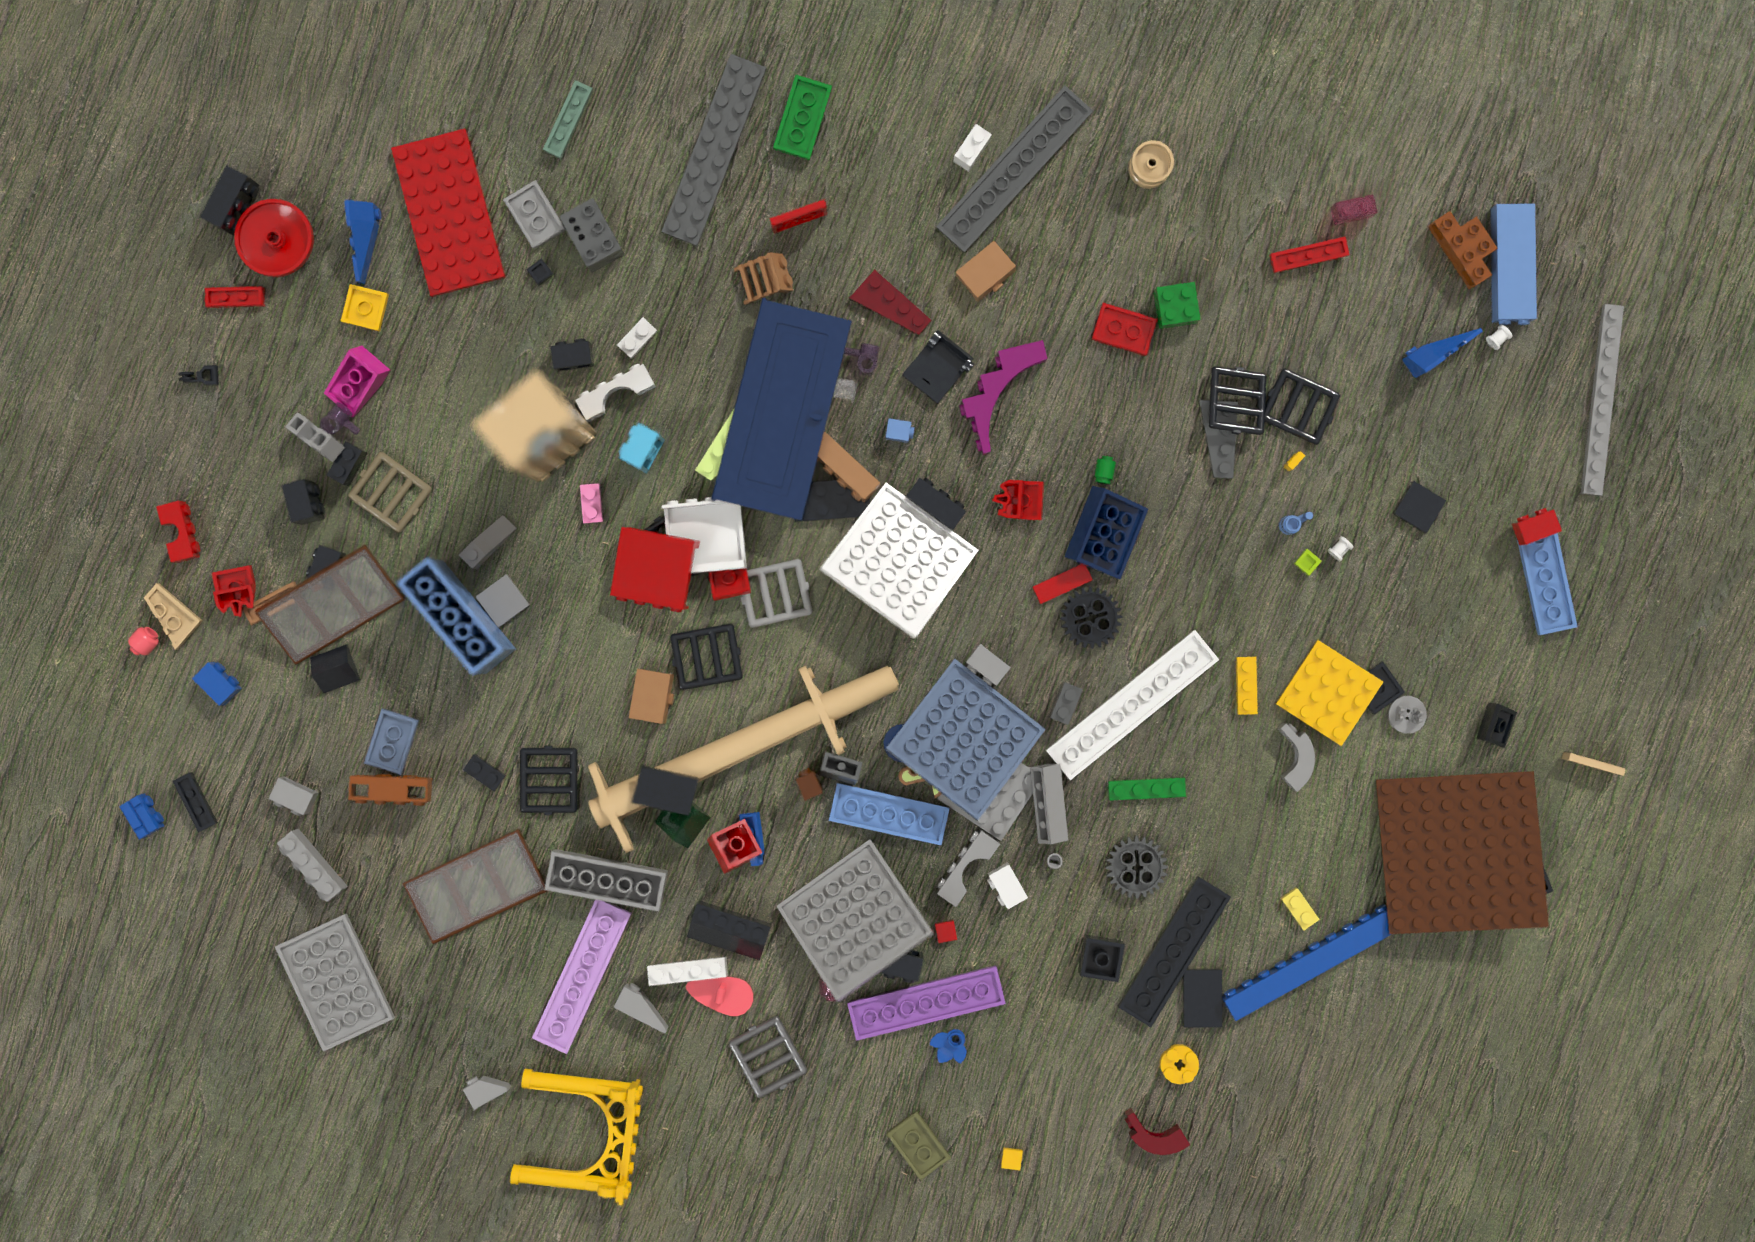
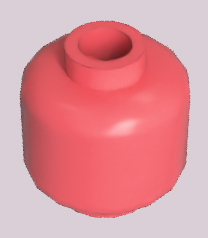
M150 627L136 629L128 639L131 652L135 655H149L159 643L158 634Z

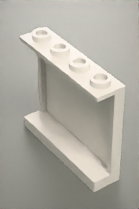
M707 497L702 502H697V499H687L686 503L678 504V501H667V505H662L666 534L700 541L699 549H695L691 574L747 568L741 506L719 500L712 501V497Z

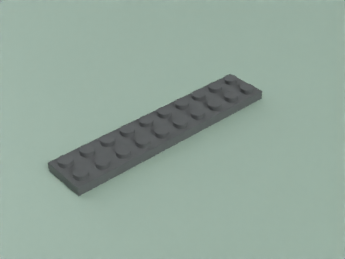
M730 54L661 231L663 234L698 247L767 70L766 67Z
M1064 86L936 226V229L965 253L1093 113V110L1067 86Z

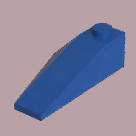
M345 200L346 223L352 231L349 242L353 251H355V254L352 255L355 280L360 285H365L379 230V220L382 218L381 210L374 203Z
M1479 328L1426 344L1419 348L1414 346L1405 352L1407 356L1402 361L1414 378L1444 361L1446 357L1456 352L1458 347L1468 343L1483 332V330Z

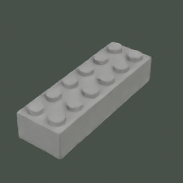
M555 849L551 853L544 890L660 911L668 870Z

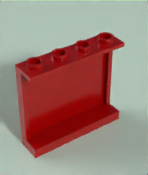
M621 527L610 595L616 596V600L627 602L628 599L634 600V604L638 605L650 603L652 607L664 609V606L670 607V611L682 613V610L689 609V606H686L695 549H699L700 541L632 527Z

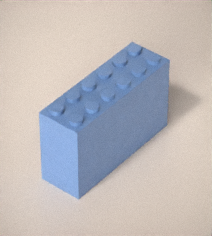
M426 558L397 582L399 587L472 675L487 674L516 650L443 560Z

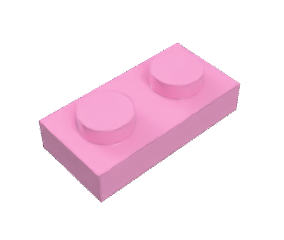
M600 484L580 485L583 523L603 522Z

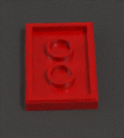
M825 199L770 218L773 233H778L826 216L827 205Z
M1102 303L1091 340L1147 356L1157 318Z

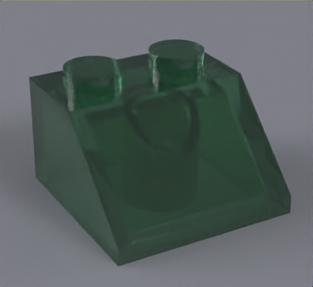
M692 802L689 815L662 810L654 822L673 841L689 848L711 817Z

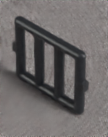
M1218 366L1212 367L1209 427L1232 431L1231 434L1236 435L1240 433L1262 435L1265 422L1266 374L1245 371L1243 367H1236L1235 369ZM1219 375L1259 380L1258 390L1218 385ZM1218 393L1258 398L1257 409L1217 403ZM1217 411L1257 416V426L1218 422Z
M1284 368L1281 370L1273 389H1270L1267 395L1269 398L1265 405V422L1314 445H1318L1327 425H1330L1334 418L1332 414L1340 399V393ZM1287 377L1297 383L1280 420L1269 416ZM1303 386H1306L1314 391L1296 428L1287 424V421ZM1322 393L1330 397L1331 400L1313 436L1304 432Z
M724 624L670 635L674 658L672 659V665L676 669L680 690L732 682L743 678L739 657L741 651L740 647L737 646L733 624ZM723 632L728 633L734 673L723 675L716 634ZM708 635L716 677L704 679L697 637ZM690 638L697 680L686 682L678 640Z
M553 746L521 748L520 811L522 813L553 815V813L577 812L578 751L576 748H553ZM528 755H570V767H528ZM528 775H570V786H528ZM528 794H570V805H528Z

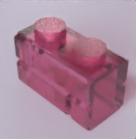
M1374 195L1336 202L1331 206L1334 225L1372 218L1377 214Z

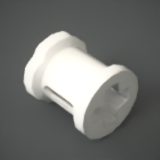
M1499 325L1496 332L1486 337V341L1493 349L1499 350L1503 342L1512 338V333L1506 326Z
M1340 536L1339 541L1328 552L1336 560L1341 561L1349 549L1352 550L1354 546L1346 538Z

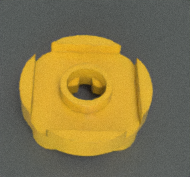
M1182 1044L1170 1046L1171 1048L1165 1050L1160 1058V1069L1163 1075L1175 1084L1192 1082L1199 1069V1061L1196 1054L1188 1046ZM1179 1059H1181L1182 1063L1184 1064V1066L1181 1067V1069H1177V1066L1174 1065V1063H1177Z

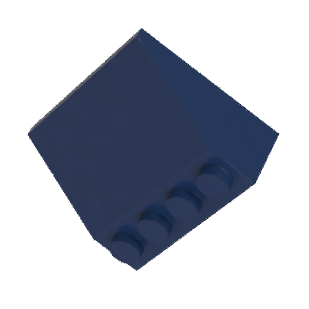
M1092 486L1064 557L1121 580L1148 508L1106 488Z

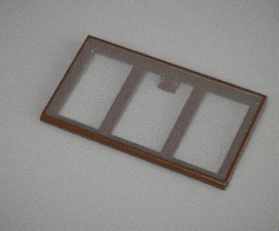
M366 544L257 608L255 614L294 664L297 665L401 603L405 598Z
M516 829L403 883L432 944H436L548 891L544 890L546 883L520 829Z

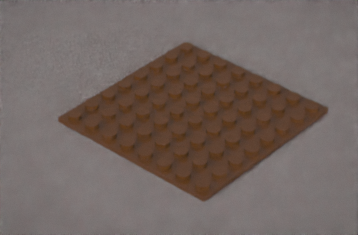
M1534 771L1376 780L1389 934L1549 927Z

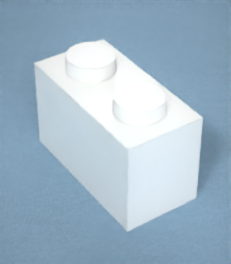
M975 124L955 154L954 162L970 172L990 142L992 134Z
M1008 862L988 873L990 878L987 881L992 890L997 889L999 895L996 897L1001 906L1006 905L1007 909H1010L1028 898Z

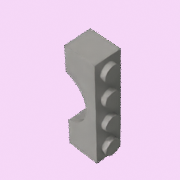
M981 829L978 832L974 831L969 839L971 843L967 848L964 846L959 852L958 856L960 858L957 863L953 862L947 870L949 873L945 879L941 878L936 885V888H938L937 894L955 907L967 892L962 882L964 868L975 859L989 860L1000 845L996 839Z

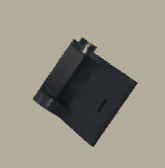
M937 330L902 376L938 404L963 372L966 371L968 373L974 366L972 362L974 358L941 331Z

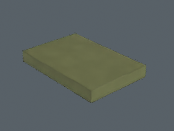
M917 1110L886 1132L888 1138L920 1181L951 1158L948 1151Z

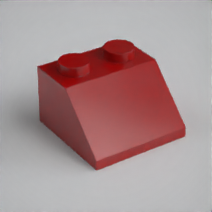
M745 819L712 834L707 839L724 874L762 854Z

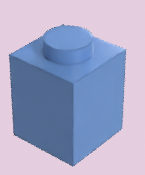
M889 419L886 440L908 443L909 438L913 439L915 427H911V422Z

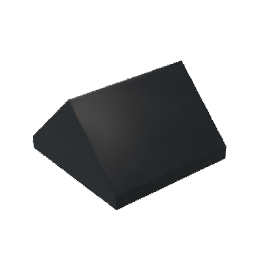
M348 644L310 658L311 676L323 693L361 680Z
M1488 703L1476 739L1505 748L1517 712L1501 704Z

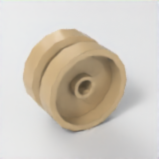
M1150 140L1143 142L1136 148L1129 161L1128 171L1130 178L1136 185L1142 188L1152 189L1159 187L1166 181L1173 169L1174 157L1172 151L1160 141Z

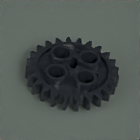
M1088 587L1087 592L1084 588H1081V594L1074 591V598L1071 596L1067 597L1070 603L1063 602V605L1067 607L1066 610H1060V612L1065 614L1064 617L1059 618V620L1065 621L1061 627H1067L1064 635L1071 634L1069 641L1076 639L1075 645H1079L1082 642L1083 648H1086L1088 643L1091 649L1094 648V643L1099 648L1102 641L1108 644L1107 638L1109 637L1114 640L1115 638L1112 633H1119L1115 627L1122 626L1120 622H1117V619L1122 618L1121 615H1117L1121 608H1115L1118 601H1111L1113 595L1106 597L1107 590L1099 593V587L1094 592L1092 587ZM1096 600L1102 604L1100 611L1093 609V602ZM1077 606H1081L1084 610L1081 617L1076 616L1074 613V609ZM1107 612L1105 616L1094 618L1093 623L1091 621H1084L1075 624V620L1086 618L1089 616V613L1096 615ZM1100 619L1107 621L1108 625L1104 630L1098 626ZM1083 624L1089 627L1087 635H1082L1080 632V627Z

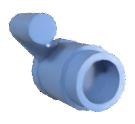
M1306 512L1298 517L1294 515L1285 516L1280 520L1279 528L1284 534H1294L1300 530L1301 523L1313 518L1312 512Z

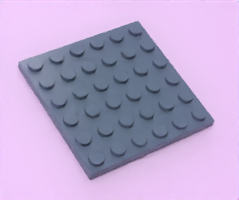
M954 659L886 747V750L978 821L1046 729Z

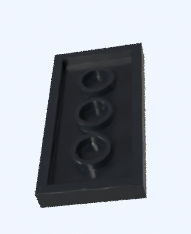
M837 480L811 482L802 521L795 519V522L858 518L870 504V498L865 503L861 500L858 502L851 495L852 491L847 487L844 489L838 484Z

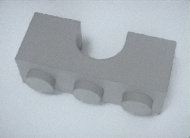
M298 412L285 426L297 438L331 462L345 448L335 438L321 428L316 427Z

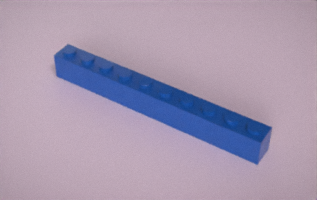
M1385 904L1378 906L1372 914L1360 916L1358 918L1359 921L1354 924L1348 923L1344 925L1341 931L1336 934L1333 932L1326 935L1325 940L1310 944L1308 946L1309 949L1291 955V959L1276 963L1273 969L1261 971L1258 977L1253 980H1245L1239 988L1227 990L1224 993L1225 995L1222 996V1000L1235 1021L1241 1019L1392 935L1389 934L1387 906Z

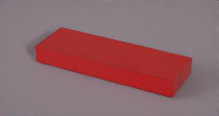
M264 287L205 288V307H265Z
M1081 564L1032 588L1039 603L1042 604L1093 579L1087 567Z

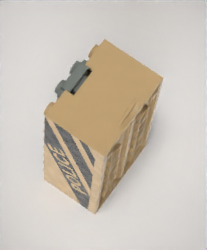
M537 371L473 423L475 428L510 469L537 482L540 480L543 482L551 476L550 472L553 469L561 468L566 463V458L569 456L573 457L579 453L580 447L584 443L586 445L591 443L595 439L594 435L597 433L567 396Z

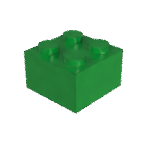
M1195 282L1157 287L1153 291L1159 329L1196 324L1201 320Z

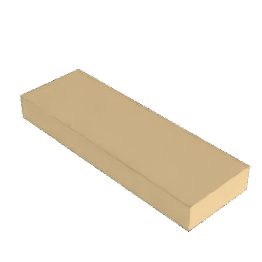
M1565 752L1562 755L1563 760L1616 775L1624 776L1626 769L1573 753Z

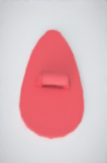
M727 976L689 981L686 984V990L698 1002L729 1016H739L746 1013L753 1003L751 986L740 978Z

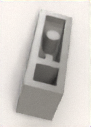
M502 515L475 538L459 556L472 569H478L517 528Z
M626 983L613 1008L665 1034L669 1026L645 993L640 990L639 986L630 983V985Z

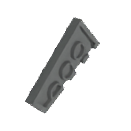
M1199 400L1213 478L1233 479L1236 434H1231L1232 431L1210 428V400ZM1217 401V403L1238 406V402ZM1217 411V421L1237 424V414Z

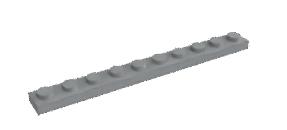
M1602 305L1581 494L1603 495L1624 306Z

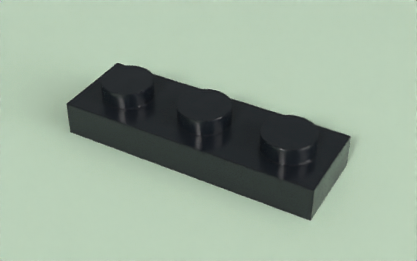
M189 772L172 781L198 833L218 823L193 772Z

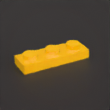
M1236 657L1238 715L1258 714L1256 657Z

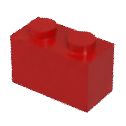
M1546 508L1535 511L1536 515L1534 516L1524 515L1517 518L1518 522L1513 523L1512 527L1519 546L1527 545L1562 531L1554 509L1547 511Z

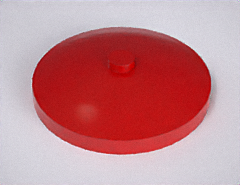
M266 199L256 202L244 211L237 222L234 240L238 255L250 269L268 277H283L296 272L306 263L313 249L314 234L309 219L295 205L280 199Z

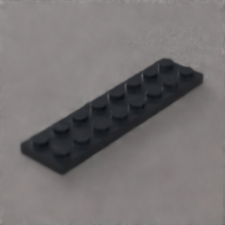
M1197 876L1118 1004V1008L1147 1026L1152 1027L1231 896Z

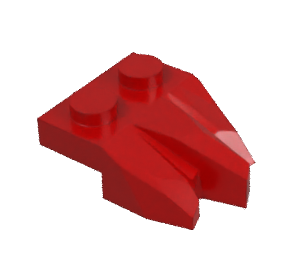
M1007 480L1000 484L1004 494L995 495L992 500L1003 505V508L998 511L997 515L1011 519L1042 521L1044 482Z
M252 565L212 573L215 592H213L215 604L222 613H225L231 607L234 616L241 617L243 604L248 608H254L256 583Z

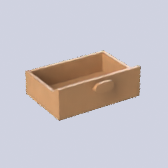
M993 241L958 269L956 276L974 296L976 301L979 302L992 290L997 292L1003 287L1002 282L1016 271V265L998 244Z
M637 669L629 718L666 724L669 705H673L674 694H671L674 674Z

